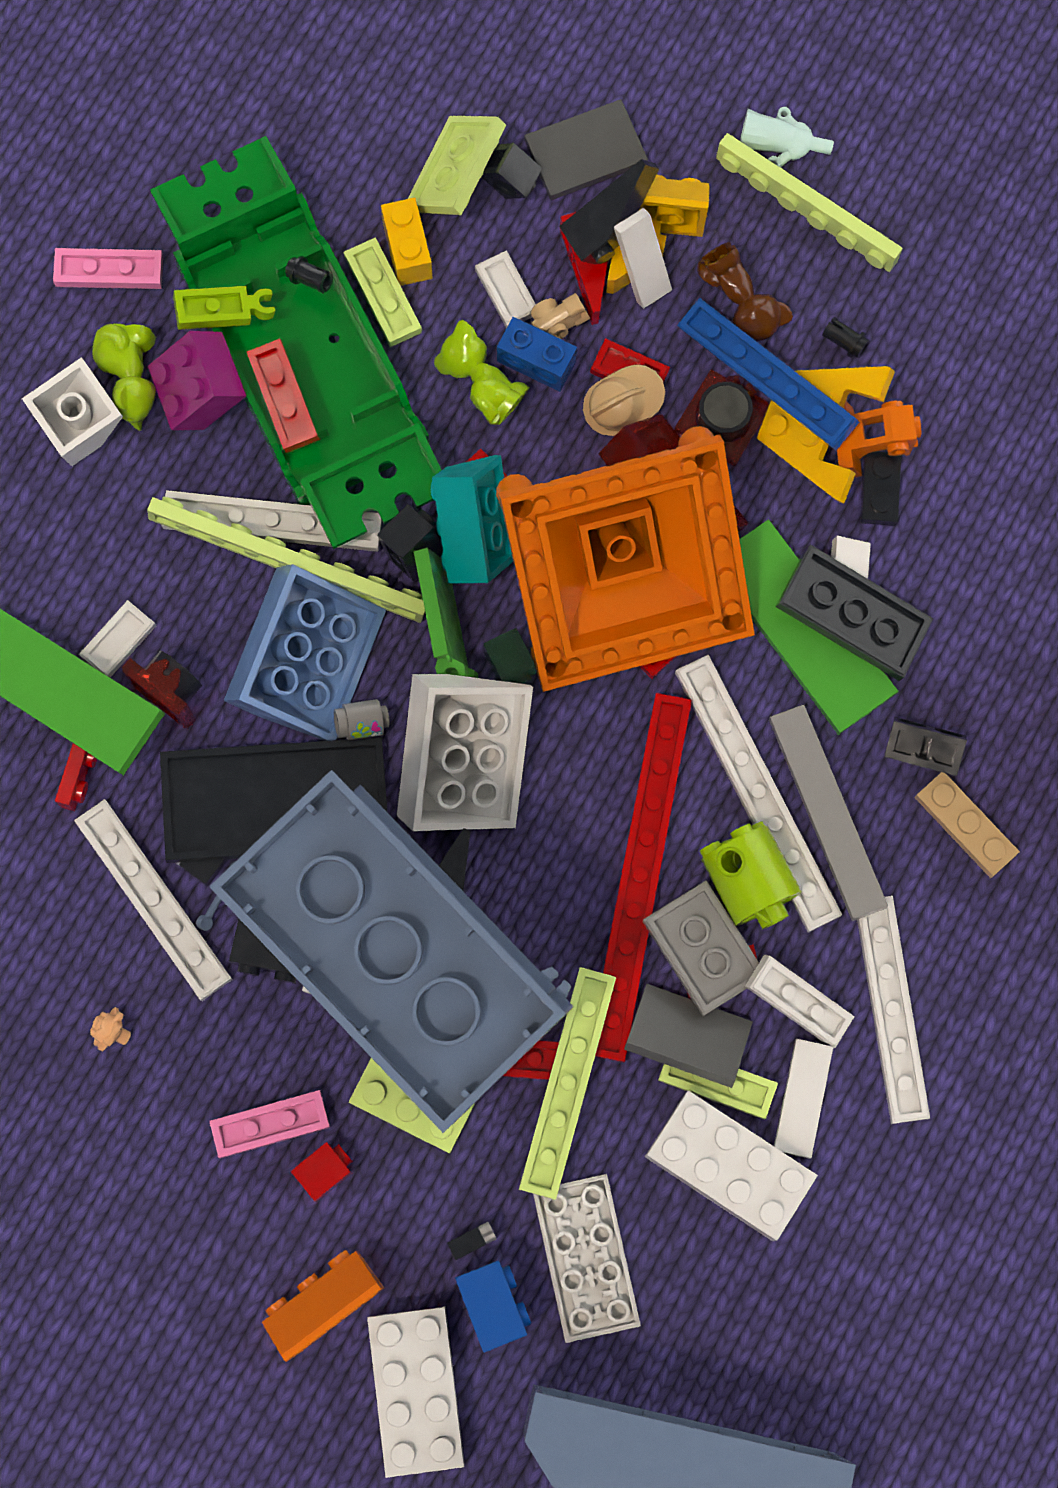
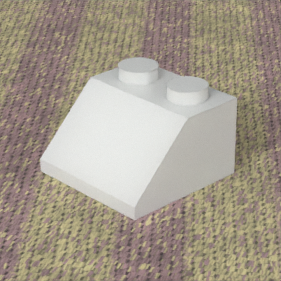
M82 357L22 398L61 457L71 466L101 447L123 417Z

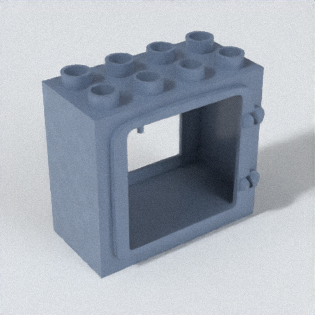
M332 770L209 886L442 1133L453 1125L574 1007L566 999L571 985L566 980H563L557 988L551 983L558 977V972L553 967L540 972L361 785L352 791Z

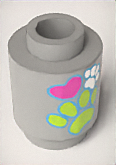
M375 699L342 704V708L334 709V724L337 737L355 740L382 736L384 728L389 727V715L386 705L380 706L379 700Z

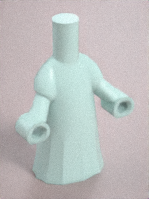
M781 107L776 118L748 109L740 138L742 143L753 150L782 153L778 157L771 156L768 159L780 168L790 160L800 159L810 150L831 155L834 144L832 140L814 137L811 129L805 123L797 122L791 116V111L787 107Z

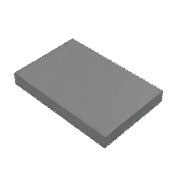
M704 881L643 919L642 922L702 1016H705L748 989L745 985L759 962L707 881Z

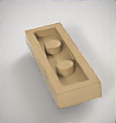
M941 772L914 797L990 878L1020 852L946 773Z

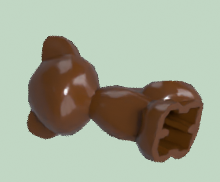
M730 242L724 243L700 258L697 266L698 275L710 286L722 290L731 301L738 304L734 313L733 323L756 342L770 338L779 326L792 321V311L786 304L778 302L769 294L754 295L751 278L743 267L740 254L735 245H731Z

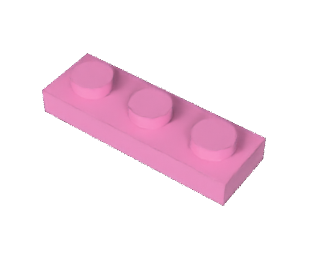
M55 248L53 274L55 287L162 289V250Z
M320 1090L209 1121L218 1158L220 1159L330 1128Z

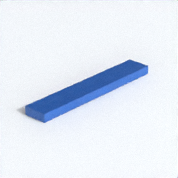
M701 298L696 301L677 325L683 332L837 451L860 423L854 416Z

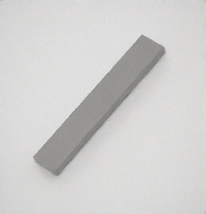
M801 705L771 716L769 722L851 920L855 921L887 909L886 899L805 706Z

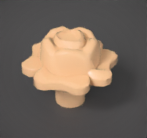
M116 1007L110 1013L101 1012L99 1016H96L90 1029V1035L94 1038V1045L100 1051H104L115 1041L125 1045L130 1039L131 1032L122 1028L124 1014L119 1012V1009Z

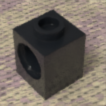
M515 143L498 144L481 178L505 199L527 198L534 190L536 179L542 168Z

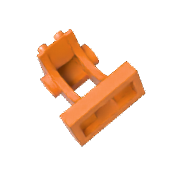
M847 401L845 402L843 409L854 416L860 423L837 449L838 463L840 467L855 472V477L862 476L860 459L868 453L887 450L890 456H909L913 447H918L917 438H921V421L919 416H914L913 405H903L902 401H889L883 403L879 409L854 414L853 407ZM884 422L885 436L871 439L865 438L864 426Z

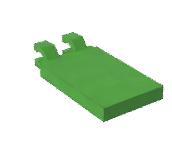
M429 548L414 551L433 655L437 659L435 666L437 674L478 678V673L468 668L453 585L448 583L447 572L442 566V558Z

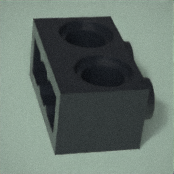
M894 717L884 757L957 776L967 738L963 734Z

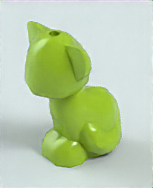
M460 320L454 332L444 341L441 352L434 359V366L443 375H451L455 378L471 377L473 382L470 393L471 401L484 414L490 425H500L518 406L530 387L522 382L511 383L498 368L484 363L487 356L485 342L477 337L471 325L464 320Z
M106 324L96 331L92 348L93 359L100 370L120 378L113 388L112 401L122 414V419L128 421L135 429L141 431L143 420L152 409L156 396L154 384L142 378L144 368L143 353L149 351L155 345L156 336L150 328L143 325Z

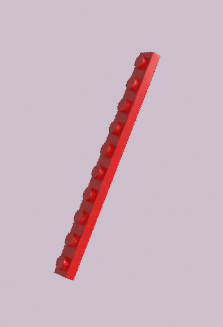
M655 693L603 974L616 977L595 1054L597 1058L625 1062L627 1050H624L632 1026L649 934L642 921L653 912L691 699Z

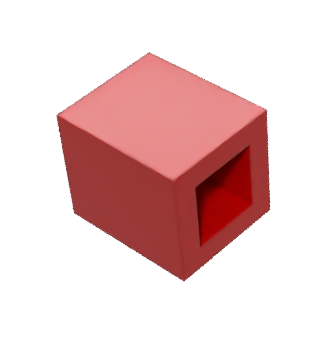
M326 1142L291 1170V1173L314 1202H318L352 1174L347 1166L353 1161L339 1144L332 1148Z

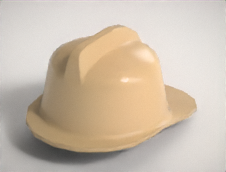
M631 365L603 378L588 390L584 398L583 412L586 422L594 431L602 435L615 436L649 420L659 412L664 403L665 387L663 380L656 371L643 365Z

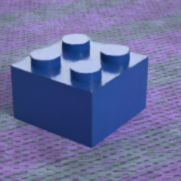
M498 1260L455 1278L483 1353L527 1336L525 1327L531 1325V1321L523 1301L515 1304L510 1290L516 1288L517 1285L509 1265L501 1267Z

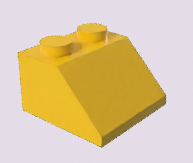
M657 174L639 210L644 208L651 215L652 220L662 221L660 233L703 237L709 206V183H701L700 180L695 178L671 180Z

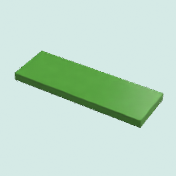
M769 519L739 539L753 622L838 735L899 692L883 671L775 607L799 559Z
M0 609V696L124 776L165 713Z

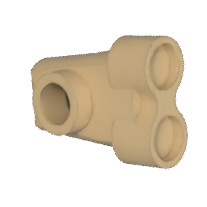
M576 293L562 300V303L559 305L553 298L545 299L536 304L531 310V315L534 319L531 322L532 325L560 339L566 337L569 328L575 325L577 327L590 319Z

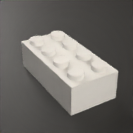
M690 1091L684 1094L645 1155V1158L771 1241L779 1239L818 1176Z
M446 1306L367 1317L385 1477L464 1467Z

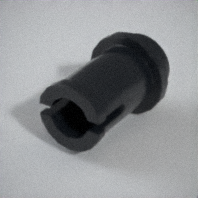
M303 256L298 258L292 257L286 265L285 275L295 285L302 283L318 290L322 294L327 292L332 285L333 273L308 263L307 258Z
M836 317L832 318L822 334L824 338L829 339L848 352L847 356L850 358L855 356L859 359L870 343V340L865 338L866 334L864 332L857 333L840 322Z

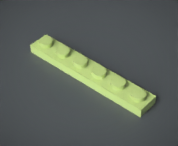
M727 133L721 140L716 159L720 161V164L726 170L732 173L738 172L747 178L749 183L758 191H766L773 195L785 209L797 211L806 217L809 224L814 228L826 230L835 236L838 243L843 247L855 249L864 255L867 262L879 269L884 268L891 272L903 248L730 134Z
M582 967L579 968L570 1001L574 1007L566 1016L519 1190L555 1200L557 1198L616 981L614 976Z

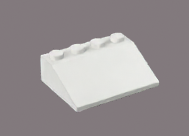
M412 674L397 816L412 831L463 830V828H516L533 692L531 685L450 674Z

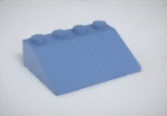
M294 564L277 567L224 701L253 715L324 741L336 740L334 709L342 708V704L351 702L386 609Z

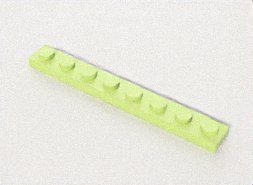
M152 497L147 509L148 519L274 568L294 564L387 611L419 623L422 622L425 614L422 595L413 590L402 589V592L388 587L389 583L379 577L370 575L366 579L354 574L355 570L345 564L335 562L332 566L319 561L320 556L311 551L301 549L298 553L285 548L286 544L277 538L266 536L264 540L251 535L252 531L243 525L232 523L231 526L219 523L217 522L218 518L213 514L202 510H197L196 513L185 510L182 503L172 498L163 497L162 500Z

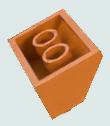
M344 1250L328 1262L331 1268L330 1271L320 1278L315 1273L297 1286V1289L300 1291L297 1296L287 1302L285 1297H282L265 1310L269 1317L262 1321V1324L285 1362L294 1358L385 1289L358 1251L350 1255L347 1250Z

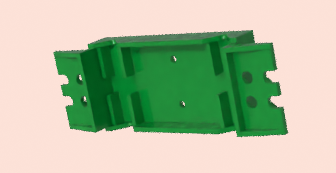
M264 136L232 151L238 163L236 170L233 172L223 171L215 159L200 166L205 176V183L202 186L192 187L185 175L182 174L150 189V192L179 247V250L173 252V255L188 289L246 286L247 295H254L260 289L272 290L271 301L260 302L263 307H275V314L272 319L262 320L255 315H251L250 325L211 327L209 330L223 333L246 393L244 399L297 503L312 507L332 548L335 549L368 533L362 521V516L366 511H376L383 523L386 524L399 513L395 500L402 494L409 495L417 508L434 501L431 496L432 477L442 470L430 447L429 434L421 421L413 413L396 371L330 245L320 235L302 192L297 194L296 188L268 138ZM241 189L251 190L253 197L248 202H240L236 198L238 191ZM209 204H216L220 206L221 212L216 217H208L204 214L205 207ZM303 256L307 258L308 263L331 271L333 273V282L330 289L322 294L318 290L302 283L296 285L291 283L285 275L288 261L292 257L298 258ZM332 336L339 337L337 343H332L329 339ZM277 339H281L320 439L288 453L282 447L247 355V351ZM393 466L397 469L396 474L391 478H383L379 474ZM360 482L364 484L363 490L358 494H351L346 490Z

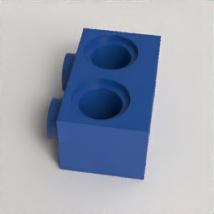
M512 317L497 345L498 363L561 392L576 363V346L515 317Z

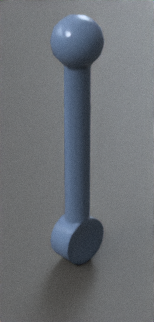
M217 895L206 914L199 916L196 921L197 927L201 930L208 931L213 925L212 917L222 901Z

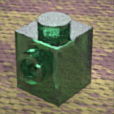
M517 628L483 643V652L498 681L529 684L533 680L531 676L536 674V665Z

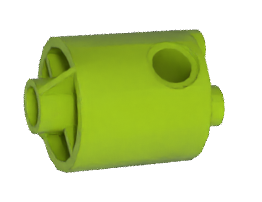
M763 821L752 826L750 823L731 832V839L722 843L716 841L699 851L703 857L701 860L735 926L745 924L757 918L761 928L766 929L789 917L784 904L799 896L802 890L769 827L764 825Z

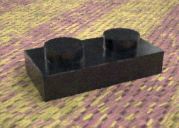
M879 451L864 455L860 523L897 525L901 455L890 456L888 452Z

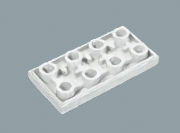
M607 1174L560 1184L556 1200L533 1194L565 1343L641 1326Z

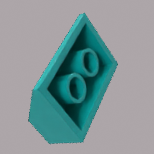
M493 455L448 466L432 477L431 496L436 501L438 514L436 529L442 539V566L447 572L448 583H489L513 562L503 511L496 497L497 486L504 478L501 455Z

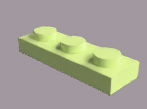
M376 237L344 251V257L389 346L392 347L422 333V327Z
M663 1064L658 1081L684 1091H690L695 1095L764 1120L767 1117L778 1085L777 1082L738 1069L733 1087L730 1088Z

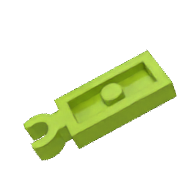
M246 286L174 290L173 301L178 330L250 325L251 315H255L262 320L272 319L275 314V307H263L260 304L262 301H271L272 290L260 289L254 295H247Z

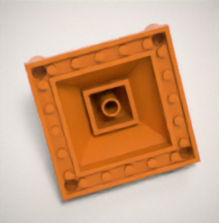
M701 426L692 427L681 435L678 447L673 450L661 451L642 458L619 462L612 466H604L585 471L581 474L558 478L547 483L532 485L527 477L520 474L509 475L499 482L496 489V497L504 515L532 643L531 656L536 666L543 692L755 635L724 441L720 434L714 436L707 428Z

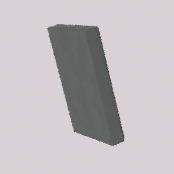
M621 99L524 135V141L532 159L542 168L539 175L550 201L621 175L641 159L648 161Z
M646 984L624 1050L732 1088L753 1021L719 1009H714L705 1016H702L693 1000Z

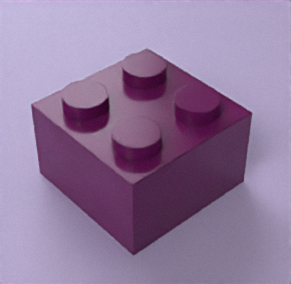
M189 331L148 365L171 430H204L246 397L222 332Z

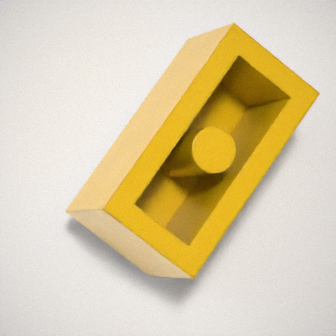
M416 198L381 205L382 222L395 275L400 286L433 279L432 262Z

